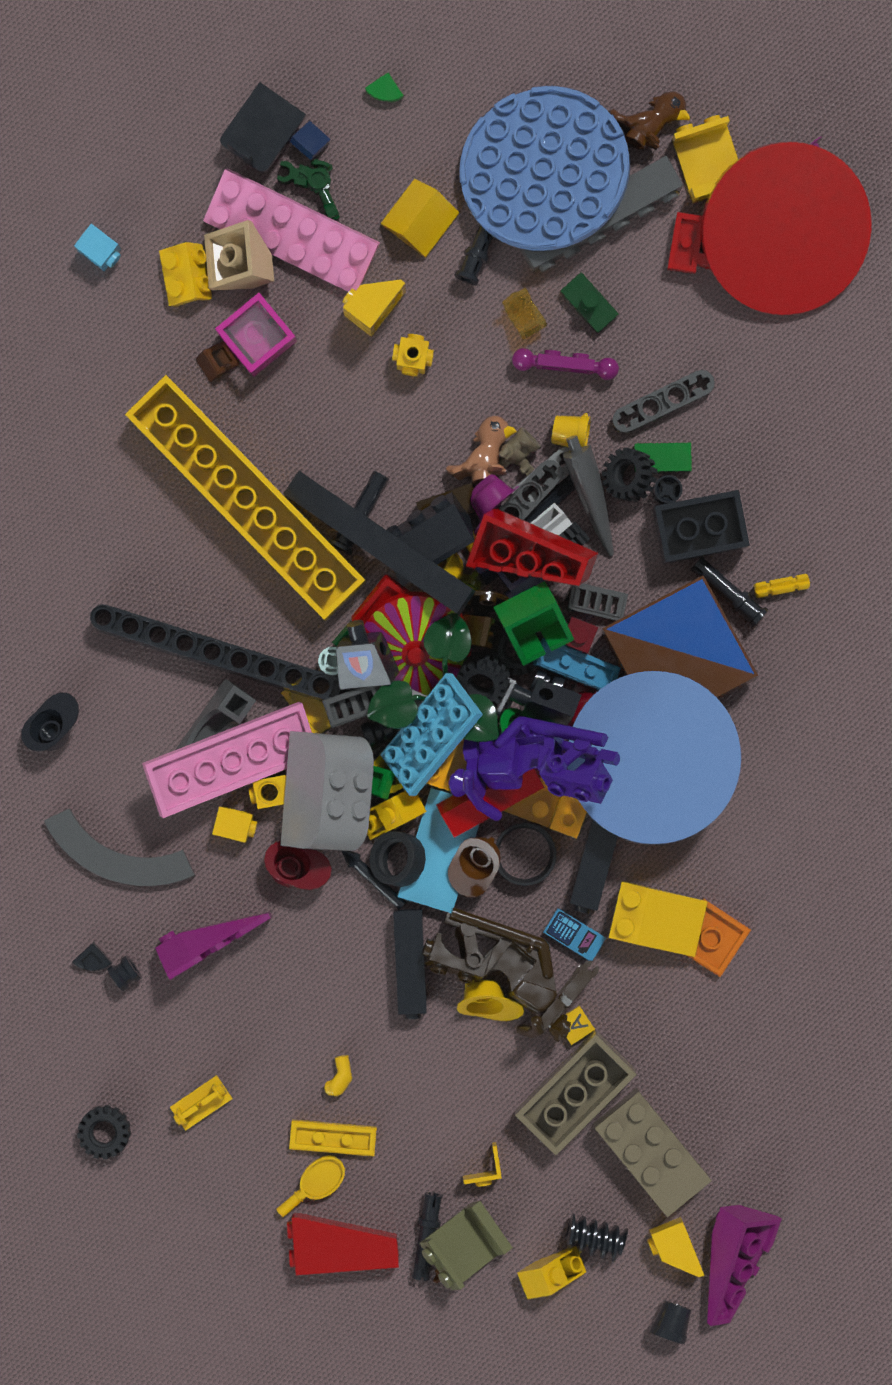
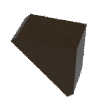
M464 615L463 620L467 624L471 635V646L498 652L503 629L502 623L489 617Z

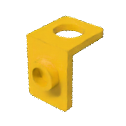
M496 1142L492 1143L496 1171L464 1175L463 1184L475 1183L476 1187L491 1185L492 1180L502 1179Z

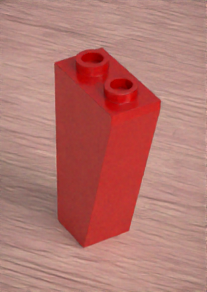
M293 1213L292 1221L287 1222L288 1239H293L294 1250H289L290 1268L295 1267L296 1275L399 1268L396 1233L303 1213Z

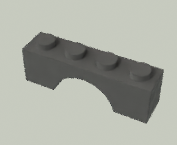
M225 678L175 750L240 724L256 700Z

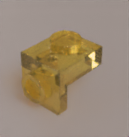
M526 288L510 294L508 298L502 301L507 317L523 340L547 326L546 320L532 301Z

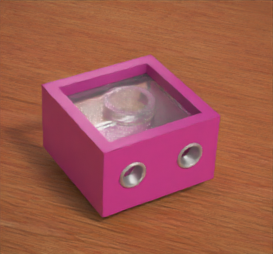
M257 293L215 328L218 335L253 377L297 342L296 336L260 293Z

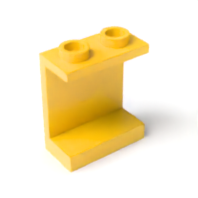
M720 115L711 116L703 120L704 124L693 127V124L683 125L676 129L677 133H674L672 137V143L692 204L709 199L719 177L730 165L738 160L727 127L730 122L728 116L720 118Z

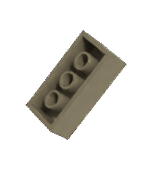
M595 1029L515 1109V1116L545 1146L557 1155L637 1075L636 1069Z
M637 1087L593 1123L596 1131L667 1217L712 1181Z

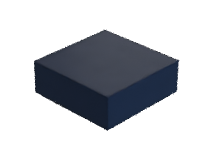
M309 121L292 136L290 143L312 160L329 144L331 139Z

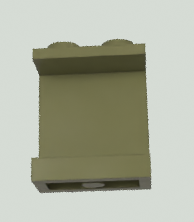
M481 1201L468 1204L419 1243L424 1249L422 1250V1255L431 1265H435L440 1273L438 1277L441 1283L446 1288H451V1290H461L465 1287L464 1281L498 1255H505L513 1248Z

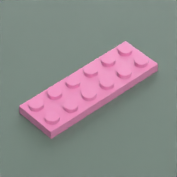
M228 168L223 172L203 220L218 229L250 220L272 255L348 292L352 288L357 290L362 285L380 245V242Z
M301 702L294 703L142 763L160 817H168L287 769L290 731L312 733L303 704Z

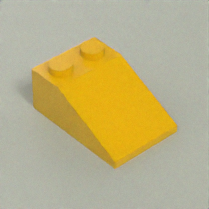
M624 881L621 883L609 938L695 957L708 901Z

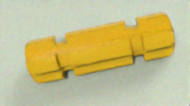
M807 574L796 575L795 578L790 576L770 580L769 583H766V581L754 584V593L756 598L768 597V594L773 596L794 592L795 589H798V591L808 589L810 587L809 577Z

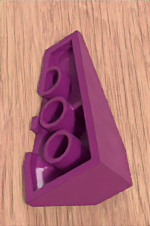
M269 911L185 930L177 935L172 930L159 938L161 944L155 947L168 978L172 979L202 961L209 954L220 950L234 939L241 937L269 920L272 915Z
M741 1205L720 1207L712 1231L707 1324L710 1326L731 1322L746 1295L745 1284L752 1275H757L760 1269L757 1266L760 1257L764 1251L769 1253L774 1244L782 1220L780 1217Z

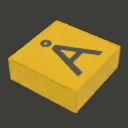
M580 1005L565 1014L567 1015V1021L571 1022L570 1030L566 1037L571 1045L595 1030Z

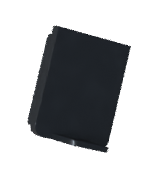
M259 82L220 138L221 145L258 172L265 173L301 125L306 114Z

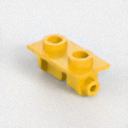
M216 1075L170 1106V1109L174 1113L173 1117L177 1124L182 1125L186 1131L233 1098Z

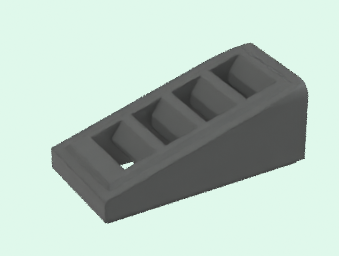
M583 583L580 586L572 585L567 610L617 621L624 616L628 594ZM580 590L586 591L583 607L577 605ZM591 592L597 593L594 609L588 608ZM602 595L608 596L605 611H599ZM613 597L619 598L616 614L610 613Z
M381 686L360 687L323 700L322 702L331 728L367 717L371 701L368 692L372 691L374 696ZM358 695H361L366 710L361 711L357 699ZM346 699H350L355 714L350 715ZM339 702L344 718L339 719L334 703Z

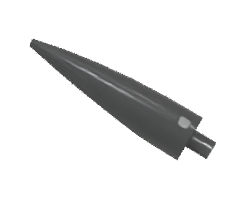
M577 435L571 436L566 439L570 451L564 452L563 457L584 511L607 554L611 557L614 555L613 543L599 469L591 445L581 447Z

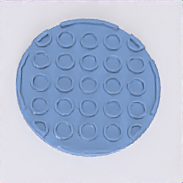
M558 86L533 87L531 88L532 90L516 95L513 93L494 104V107L483 118L480 117L470 131L460 159L462 192L476 221L498 240L517 248L534 251L565 248L597 232L619 207L626 192L630 174L628 146L624 133L613 115L600 105L597 100L580 91Z
M644 671L623 676L595 693L584 705L574 722L573 727L607 734L609 738L604 747L592 745V747H596L600 751L601 749L615 751L620 755V762L617 766L603 763L613 781L602 803L579 801L596 823L618 837L641 844H667L686 839L711 824L722 813L735 791L741 768V747L736 727L726 708L708 689L687 677L662 671ZM577 758L568 766V770H575L585 762V759Z

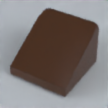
M224 341L203 350L196 358L210 382L239 365L231 349Z

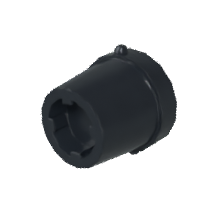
M664 1300L654 1324L651 1325L650 1333L685 1345L691 1309Z

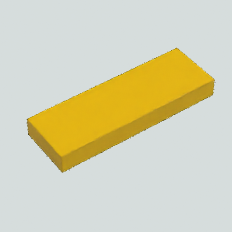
M292 1119L289 1149L374 1156L377 1127Z

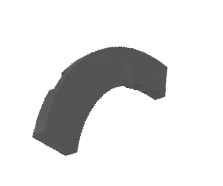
M71 808L44 820L53 838L72 859L92 873L108 880L135 886H157L182 881L195 876L184 849L173 854L158 857L130 856L105 847L96 841L81 826Z

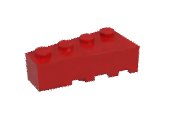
M494 508L483 516L466 566L487 568L490 571L516 573L524 577L543 578V580L580 586L589 579L598 553Z

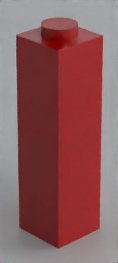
M534 768L523 774L522 786L519 789H490L486 785V793L483 799L502 812L545 787L540 780L539 770ZM466 794L461 797L452 795L436 804L454 838L489 819L488 816L475 808Z

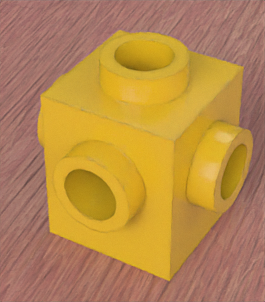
M408 334L407 338L401 337L400 344H394L392 361H397V370H402L401 374L418 377L419 373L425 374L426 366H432L434 350L429 349V341H424V336ZM409 349L417 350L418 356L410 358L407 352Z

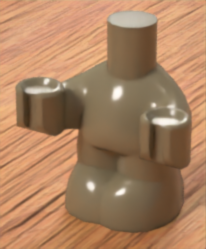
M521 427L515 436L501 447L499 464L504 469L509 464H516L520 467L521 473L527 477L534 468L526 457L531 452L539 450L541 446L525 428Z

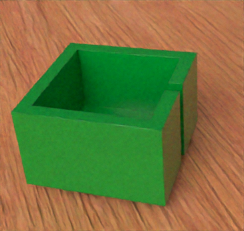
M545 581L494 607L523 666L546 655L536 632L541 631L551 651L574 640L564 616Z

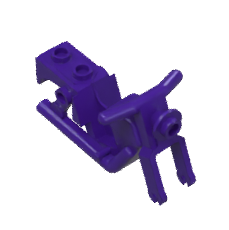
M518 717L495 740V743L493 741L474 742L464 739L463 754L467 762L466 770L458 769L451 775L449 788L453 796L461 797L466 794L478 811L495 821H499L502 818V812L483 799L486 793V785L490 789H519L522 786L523 774L537 768L540 776L548 786V791L560 797L576 798L582 802L590 801L601 804L613 781L603 763L617 766L620 762V755L615 751L605 749L600 751L596 747H592V745L605 746L609 738L605 733L528 717ZM564 739L574 741V743L564 741ZM577 758L585 759V762L575 770H566Z

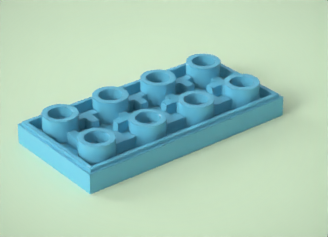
M446 673L418 707V714L413 723L405 728H401L380 755L409 796H416L483 714L455 676L451 673Z
M431 788L425 806L427 812L422 815L416 838L421 841L425 849L426 861L424 870L419 879L414 883L400 887L398 897L451 913L452 908L455 906L458 892L449 881L448 869L461 843L468 838L476 837L479 824L454 838L436 804L451 797L452 794Z

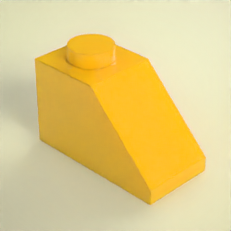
M681 1217L649 1229L652 1238L647 1239L653 1256L659 1254L664 1263L697 1277L704 1276Z

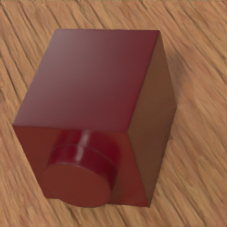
M571 617L568 627L574 640L565 644V646L588 654L598 627Z

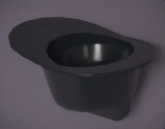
M60 692L48 698L24 723L21 731V739L24 745L30 750L37 752L45 750L54 751L63 747L70 737V730L76 723L79 714V705L75 697L69 693Z

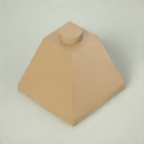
M246 220L204 235L210 290L253 289L274 282L272 254L252 221Z

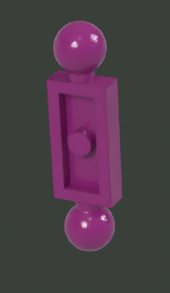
M526 348L516 350L512 356L514 367L520 371L529 370L534 366L536 369L590 375L597 373L604 380L614 379L619 372L617 361L610 357L595 362L594 359H589L588 354L572 353V357L561 356L560 351L544 350V354L538 353V355H533Z

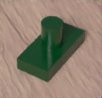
M582 272L560 290L562 296L596 334L601 332L619 315Z

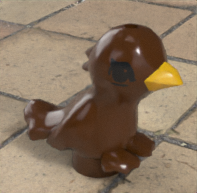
M673 91L653 97V101L648 103L654 107L653 110L642 111L634 115H623L615 109L609 111L619 123L621 129H624L626 132V142L640 150H643L646 145L657 150L660 146V140L657 136L667 123L676 120L690 121L684 97Z

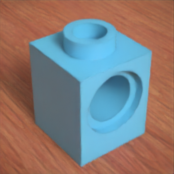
M93 224L89 225L74 245L78 252L103 271L108 266L110 268L114 267L121 257L119 253L121 247Z

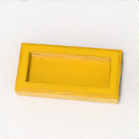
M300 678L292 685H298L301 682L302 678ZM287 690L281 692L289 705L297 702L303 704L312 733L322 734L331 727L322 701L310 699Z

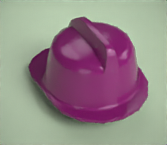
M493 474L488 475L474 488L471 496L472 507L479 519L482 521L485 513L494 508L498 509L503 501L519 485L512 489ZM479 524V526L477 527V529L475 530L474 536L477 535L478 530H479V527H480V524Z

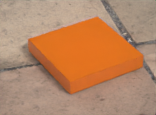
M708 902L695 957H688L721 977L751 929Z

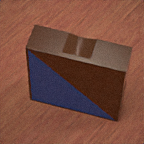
M704 575L602 628V635L619 667L626 675L644 671H662L678 674L699 683L716 696L717 699L755 681L758 677L754 666Z

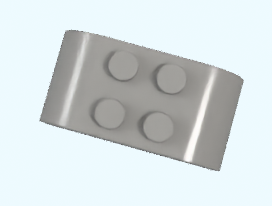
M290 731L281 834L282 846L303 849L355 851L363 844L369 827L374 766L373 752L366 739L357 736Z

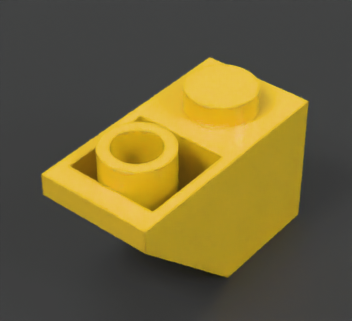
M405 790L370 808L367 832L369 839L376 838L427 812L418 794L416 796H409Z
M573 1246L571 1250L565 1249L537 1260L517 1272L527 1299L554 1294L585 1274L586 1269L577 1246Z

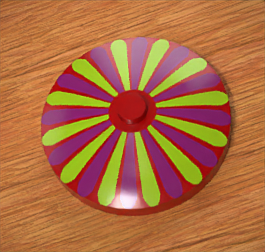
M406 592L394 595L374 607L363 622L366 633H383L399 669V674L394 681H405L409 683L413 690L428 696L442 679L443 671L442 659L432 658L427 653L424 647V635L434 622L455 612L425 592ZM472 646L468 656L463 661L453 662L448 659V673L453 674L455 678H457L463 662L467 661V658L471 656Z

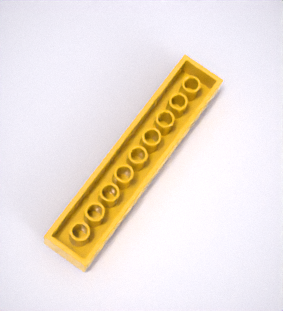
M167 375L125 414L325 621L366 583V580Z

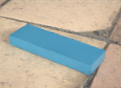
M542 638L540 643L546 655L534 660L533 663L535 666L598 691L616 680L621 669L618 666L565 645L551 651L545 638Z

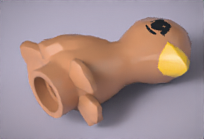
M491 416L486 418L475 433L477 437L474 441H480L481 444L470 454L464 463L448 465L445 468L447 473L458 480L470 476L474 485H478L490 474L495 476L506 475V469L499 464V449L505 440L517 433L514 427L509 426L502 417Z

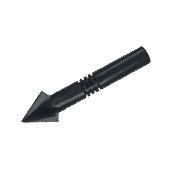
M342 851L348 868L353 867L366 880L368 879V882L370 881V884L372 883V886L374 885L398 910L406 903L403 898L398 897V894L388 884L382 883L375 878L371 868L360 859L361 854L352 851Z

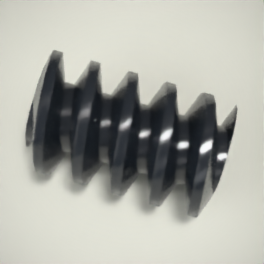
M572 1213L565 1238L567 1249L571 1250L576 1243L578 1244L579 1253H582L587 1246L589 1247L590 1256H593L598 1249L600 1250L601 1259L604 1260L606 1255L611 1253V1260L615 1263L624 1250L628 1228H625L620 1235L618 1225H614L609 1232L607 1222H603L598 1229L596 1219H592L587 1226L585 1216H581L576 1222L575 1214Z

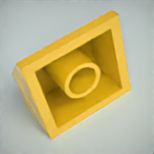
M393 280L363 284L357 290L352 288L342 301L344 303L343 311L345 317L372 337L406 293L405 282Z

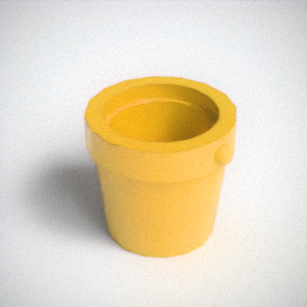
M584 413L582 416L556 415L551 443L569 448L566 439L577 435L580 446H587L591 417L587 413Z

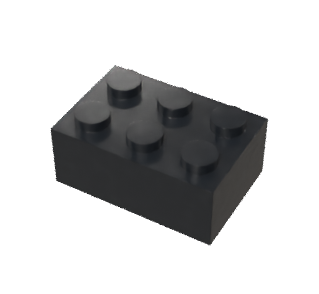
M739 490L657 505L652 508L663 564L745 549L750 546Z

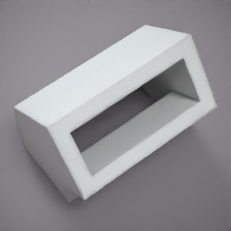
M554 503L533 520L531 524L560 535L572 525V522Z

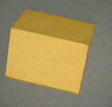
M414 179L380 224L426 258L460 212L437 189Z

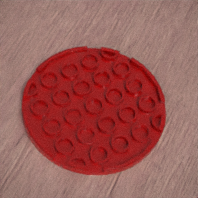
M792 141L777 142L749 151L734 164L730 165L719 177L704 208L701 226L702 245L711 272L722 288L732 297L760 312L791 315L807 312L826 304L851 283L867 255L872 231V219L865 190L858 177L844 161L829 151L811 144Z

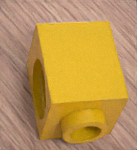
M286 775L253 782V787L249 788L251 803L257 804L258 809L283 805ZM267 784L274 785L278 790L277 797L272 801L265 799L262 794V790Z
M219 806L212 834L246 843L248 837L254 838L258 822L253 821L254 814Z

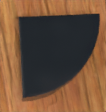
M94 942L72 961L77 967L90 971L104 969L113 963Z

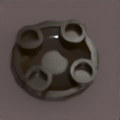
M475 590V594L464 609H470L473 616L487 617L488 612H496L494 607L509 598L489 590Z

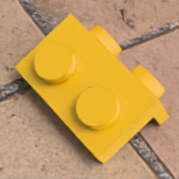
M185 242L159 250L169 306L176 307L196 300L212 299V293L208 284L206 254L202 244Z

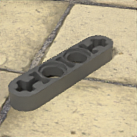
M706 370L693 372L619 408L612 417V425L616 431L623 434L643 427L707 396L714 388V377ZM700 376L702 380L707 378L709 383L705 386L706 390L703 391L701 387L691 391L694 397L690 398L689 391L683 383L687 381L688 387L697 382L696 377ZM672 388L682 390L684 394L683 401L677 404L672 403L668 399L669 390ZM648 400H652L658 405V412L653 416L646 415L642 409L643 403ZM637 406L638 414L644 421L638 422V417L629 422L630 427L628 428L624 424L619 425L617 421L621 418L620 414L624 413L625 416H630L635 413L632 407Z
M554 460L542 462L498 510L504 512L506 508L514 507L519 512V519L525 520L561 480L563 471L560 464ZM553 466L556 468L554 474L557 478L555 480L548 478L543 484L548 489L543 491L540 484L532 481V479L536 476L540 480L545 474L542 469L544 467L550 469ZM528 486L535 487L539 493L537 500L534 502L525 501L522 497L524 488Z

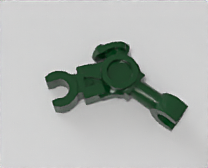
M314 159L311 162V166L315 169L301 164L299 168H295L288 161L280 162L281 168L290 171L286 177L277 176V181L280 184L287 185L294 182L295 187L310 189L316 196L319 195L327 217L333 220L340 219L337 207L329 192L331 190L329 173L333 170L331 164Z

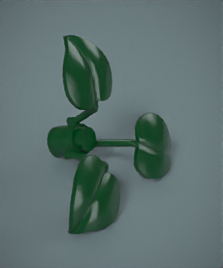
M450 613L434 622L424 635V647L427 653L432 658L442 659L443 676L448 673V659L453 662H461L468 656L471 649V635L468 626L456 613ZM396 680L391 685H383L374 694L368 707L367 716L369 720L378 722L388 728H405L412 724L417 717L418 706L415 701H424L426 697L421 695L412 696V688L409 683ZM480 694L469 695L483 715L463 739L474 742L496 740L499 734L497 713L493 703L486 696Z

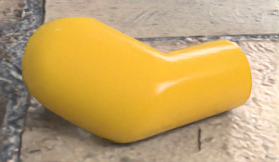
M348 1055L335 1057L337 1074L324 1085V1090L328 1095L339 1096L343 1094L351 1083L352 1073Z

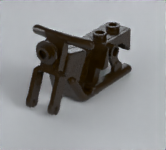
M452 908L451 913L447 912L443 924L455 927L454 935L458 940L461 958L451 954L444 947L441 941V934L436 933L432 939L427 938L422 951V955L426 956L424 964L431 966L430 970L441 975H446L447 972L458 975L457 980L468 984H473L474 981L478 982L489 971L499 970L503 972L510 983L509 998L517 1001L524 1008L535 1014L541 1013L540 1016L532 1017V1026L519 1024L516 1028L517 1033L525 1037L536 1038L542 1035L548 1028V1032L556 1042H559L561 1037L566 1038L571 1022L567 1021V1015L561 1014L577 998L590 980L598 974L599 967L596 966L592 971H588V967L591 966L593 961H586L575 969L573 975L557 993L550 947L544 938L456 908ZM476 935L496 941V944L484 958L478 951Z

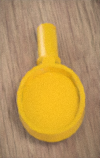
M323 1156L310 1163L301 1175L300 1189L295 1191L291 1197L276 1208L277 1212L284 1217L306 1198L322 1199L335 1192L345 1176L343 1162L335 1156Z

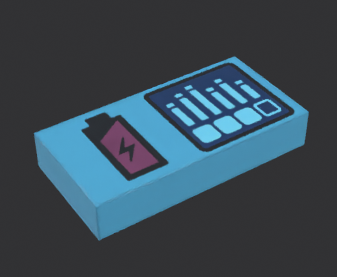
M559 908L556 909L543 930V933L589 961H593L606 939L605 936Z

